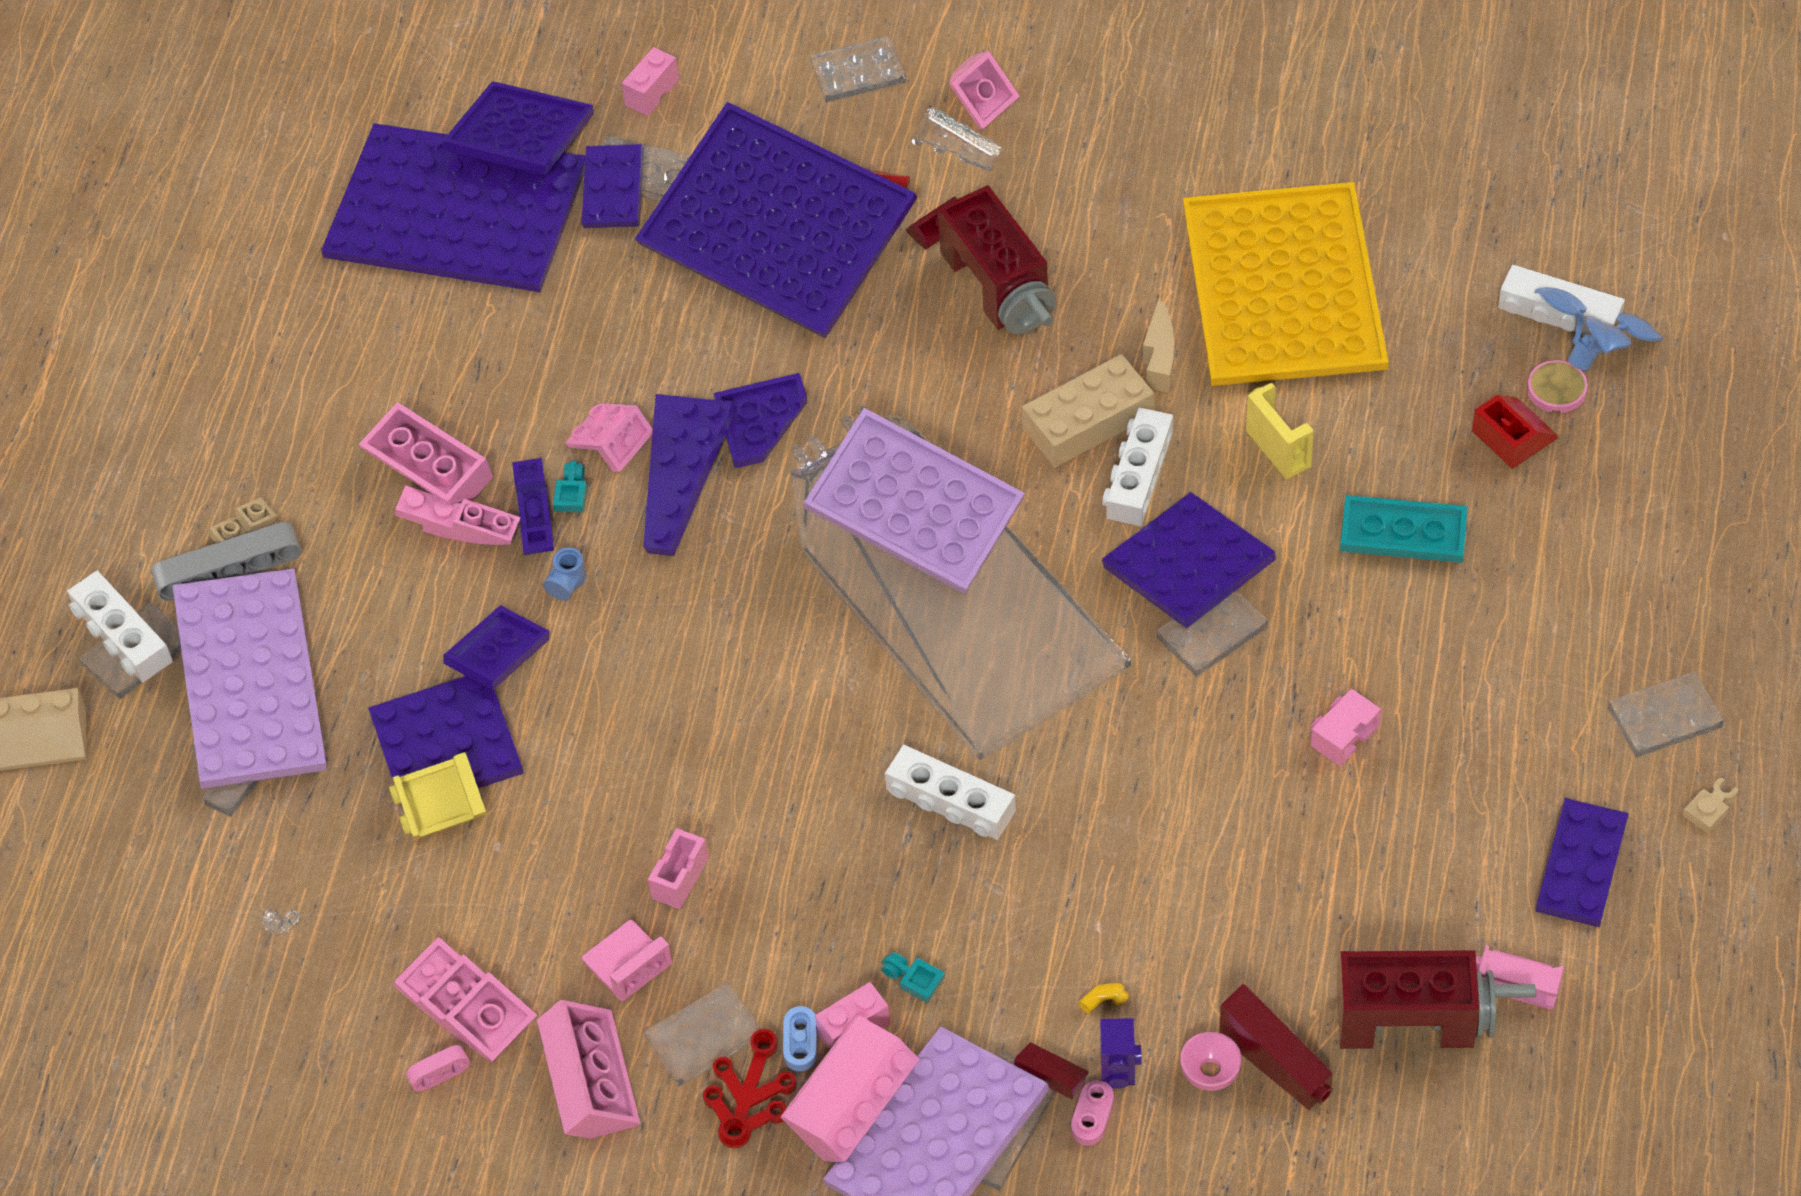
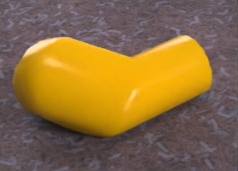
M1119 982L1100 984L1080 999L1078 1004L1085 1013L1089 1014L1105 1000L1111 999L1114 1005H1122L1129 999V994L1124 990L1125 986Z

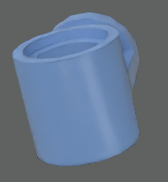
M568 547L559 550L554 555L553 568L543 583V588L551 596L560 600H569L573 591L585 582L586 570L580 551Z

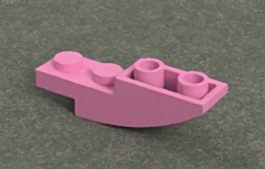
M406 485L395 509V516L422 524L423 532L476 544H511L520 522V517L464 498L461 504L453 503L448 505L433 494Z

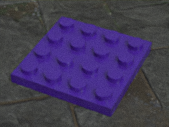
M492 81L443 139V150L506 165L511 168L531 171L535 174L546 175L593 116V105Z
M1190 492L1102 559L1103 568L1187 629L1274 562L1276 555L1275 551Z
M467 676L368 708L392 780L395 776L399 775L401 777L451 760L453 756L464 752L467 755L478 788L524 774L495 691Z

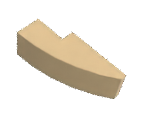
M1158 301L1143 343V364H1148L1147 385L1152 390L1170 393L1174 373V333L1165 303Z

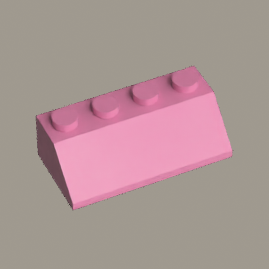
M398 402L359 443L360 448L448 505L461 502L463 498L467 500L475 498L493 478L485 457Z
M565 1000L558 1001L537 1019L564 1133L566 1135L592 1139L637 1127L640 1124V1119L612 1010Z
M856 1015L781 1115V1118L823 1161L845 1162L917 1064L919 1058L899 1037L860 1015Z

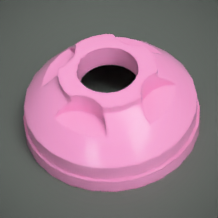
M1204 1032L1193 1036L1186 1042L1181 1052L1180 1064L1184 1076L1192 1085L1199 1089L1215 1091L1223 1089L1235 1081L1241 1068V1053L1236 1043L1226 1035L1217 1032ZM1212 1062L1217 1064L1221 1070L1216 1076L1209 1077L1201 1072V1067L1205 1063Z

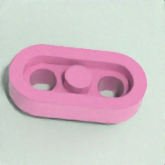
M1099 1080L1091 1081L1081 1090L1071 1121L1072 1136L1081 1145H1095L1104 1137L1114 1105L1113 1089L1106 1082ZM1093 1093H1101L1103 1096L1101 1098H1094L1091 1095ZM1089 1121L1092 1122L1094 1125L1092 1127L1087 1128L1084 1127L1082 1124L1084 1122Z

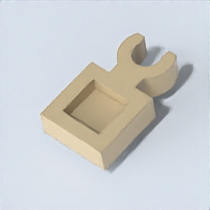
M1723 778L1715 781L1712 793L1702 789L1683 811V817L1708 834L1728 814V804L1733 803L1737 797L1738 788L1736 787L1729 793L1720 790L1724 785L1725 779Z

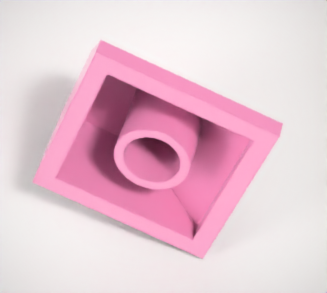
M989 51L975 54L968 58L953 72L949 85L980 130L984 129L1020 97Z

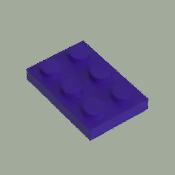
M642 144L586 146L581 220L583 228L640 226L644 156Z
M500 605L443 655V664L494 690L549 641V630Z

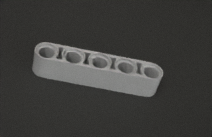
M280 522L160 561L152 567L151 574L158 596L163 600L170 601L174 600L173 585L254 574L295 560L301 554V547L293 525L288 522Z

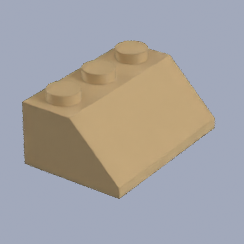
M78 688L0 698V771L87 760L86 706Z

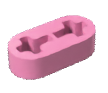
M451 1046L412 1065L406 1072V1077L414 1091H424L464 1072L470 1065V1060L462 1046Z

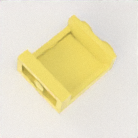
M1270 383L1264 387L1254 389L1247 396L1246 432L1287 480L1311 467L1314 430L1308 423L1293 430L1287 426L1275 411L1276 387L1273 383Z
M465 752L455 755L453 759L401 777L399 775L393 777L394 785L389 787L394 804L401 803L405 814L399 817L405 835L411 833L413 840L486 816V810Z

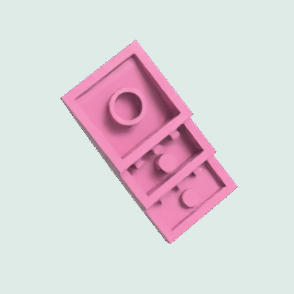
M440 937L393 983L397 990L430 1018L491 1063L537 1017L529 1007L490 972L485 974L464 954L462 956L457 954Z

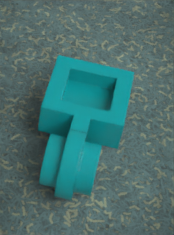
M571 460L570 463H565L564 480H556L553 499L554 512H584L588 486L586 481H584L585 466L579 463L578 460Z
M892 952L890 955H886L882 960L883 966L881 971L883 974L893 980L903 977L900 981V988L928 1004L945 979V972L918 957L909 967L907 966V960L900 954Z

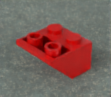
M1496 395L1474 410L1472 432L1511 469L1558 439V435L1516 397Z

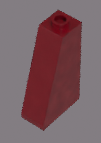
M1242 984L1221 1004L1219 1033L1231 1038L1240 1049L1242 1056L1308 1110L1317 1102L1322 1104L1330 1096L1333 1090L1331 1087L1333 1073L1245 984Z

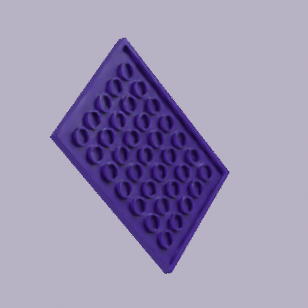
M726 102L635 240L638 244L826 339L917 200L916 193Z
M373 123L321 249L323 258L541 292L584 176L585 155L563 152L546 175L535 174L531 171L511 168L506 165L443 150L442 141L448 134Z

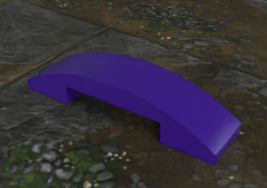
M542 458L512 462L524 555L554 551L552 523Z

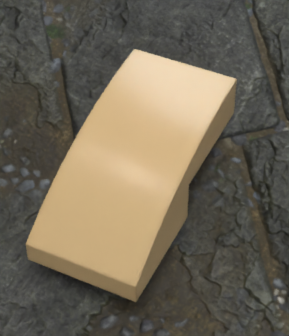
M260 497L235 508V517L210 527L209 536L215 543L270 526L277 520V515Z

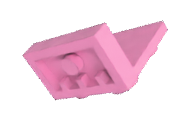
M601 403L594 406L584 422L572 431V435L566 441V445L569 448L597 450L612 472H620L650 438L653 428L636 405Z
M633 920L627 921L582 956V960L587 967L621 1002L625 1001L673 964L669 944L661 936L653 941Z

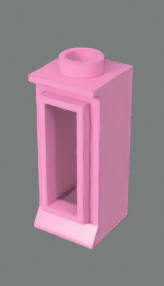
M1486 945L1483 957L1476 956L1477 971H1481L1482 977H1485L1486 971H1492L1495 984H1535V998L1511 999L1553 1010L1564 966L1552 968L1551 965L1497 950L1490 951L1488 945Z

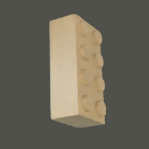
M1120 354L1023 405L1022 428L1053 467L1056 468L1127 430L1130 418L1135 419L1139 407L1155 411V393L1126 358Z

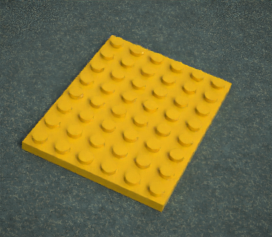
M1354 182L1183 198V211L1211 386L1388 370L1389 361Z

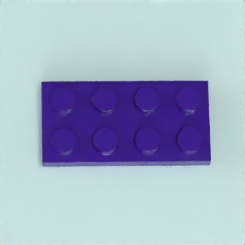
M1565 798L1535 912L1600 928L1629 813Z

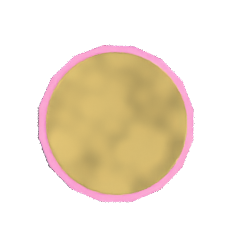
M1554 360L1539 364L1531 371L1527 383V391L1531 401L1540 409L1551 413L1552 410L1568 413L1577 409L1584 402L1588 384L1586 376L1581 369L1573 366L1570 362Z

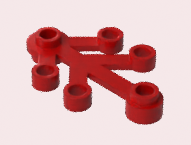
M759 1029L750 1038L751 1050L754 1055L743 1086L734 1073L733 1064L729 1058L719 1057L713 1063L714 1075L724 1081L737 1103L733 1115L723 1102V1093L718 1086H708L703 1091L705 1105L714 1110L721 1122L718 1127L719 1140L728 1148H740L746 1145L751 1138V1131L769 1122L774 1124L783 1122L781 1115L786 1110V1106L781 1101H772L767 1105V1109L747 1118L751 1107L778 1093L789 1095L796 1090V1078L791 1072H782L775 1080L757 1088L767 1058L773 1056L778 1047L776 1035L769 1029ZM762 1044L770 1045L767 1049H759ZM721 1065L729 1067L726 1071L718 1070V1067ZM784 1080L792 1081L789 1086L781 1085V1082ZM711 1094L719 1095L716 1100L708 1099V1096ZM774 1109L782 1110L780 1115L771 1114ZM734 1130L741 1132L738 1136H730L729 1134Z

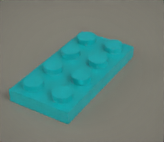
M1345 495L1340 552L1463 563L1468 506Z

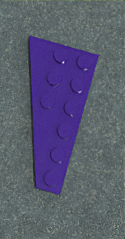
M655 395L643 544L647 553L666 556L675 555L737 409L732 401Z

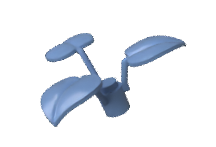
M1545 287L1534 291V293H1539L1556 310L1567 315H1575L1577 318L1576 333L1572 340L1576 345L1568 357V361L1581 370L1588 371L1597 354H1601L1602 350L1604 354H1607L1616 349L1629 347L1631 339L1623 332L1624 330H1627L1632 336L1641 340H1663V337L1648 322L1630 313H1620L1617 320L1621 324L1617 327L1608 325L1599 319L1587 317L1585 325L1593 336L1585 334L1582 338L1581 331L1584 319L1582 313H1585L1587 308L1581 300L1573 294L1558 288Z

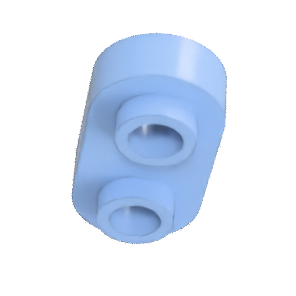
M804 1006L790 1009L785 1014L783 1021L784 1061L790 1069L795 1071L808 1070L817 1060L815 1014L811 1009ZM803 1024L806 1028L798 1030L796 1026ZM798 1054L806 1055V1057L803 1059L795 1058Z

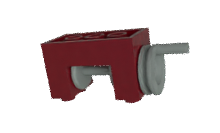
M989 185L939 207L940 253L954 272L968 266L982 284L983 311L997 330L1005 327L1012 334H1024L1034 330L1041 324L1044 326L1050 325L1053 322L1051 313L1055 308L1056 299L1048 287L1047 261Z
M1475 950L1340 951L1337 983L1340 1049L1373 1048L1375 1031H1381L1383 1026H1432L1434 1031H1439L1440 1048H1474L1475 1037L1482 1038L1483 1031H1486L1487 1037H1494L1496 998H1535L1536 986L1535 984H1495L1492 971H1486L1485 977H1482L1481 971H1477Z

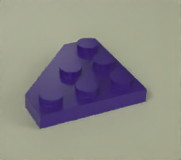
M800 373L714 393V400L732 401L737 408L725 435L734 468L764 462L807 404V395Z

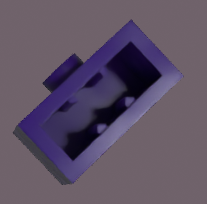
M1134 1018L1100 1019L1101 1080L1112 1088L1117 1089L1125 1088L1128 1085H1135V1065H1142L1141 1045H1135Z

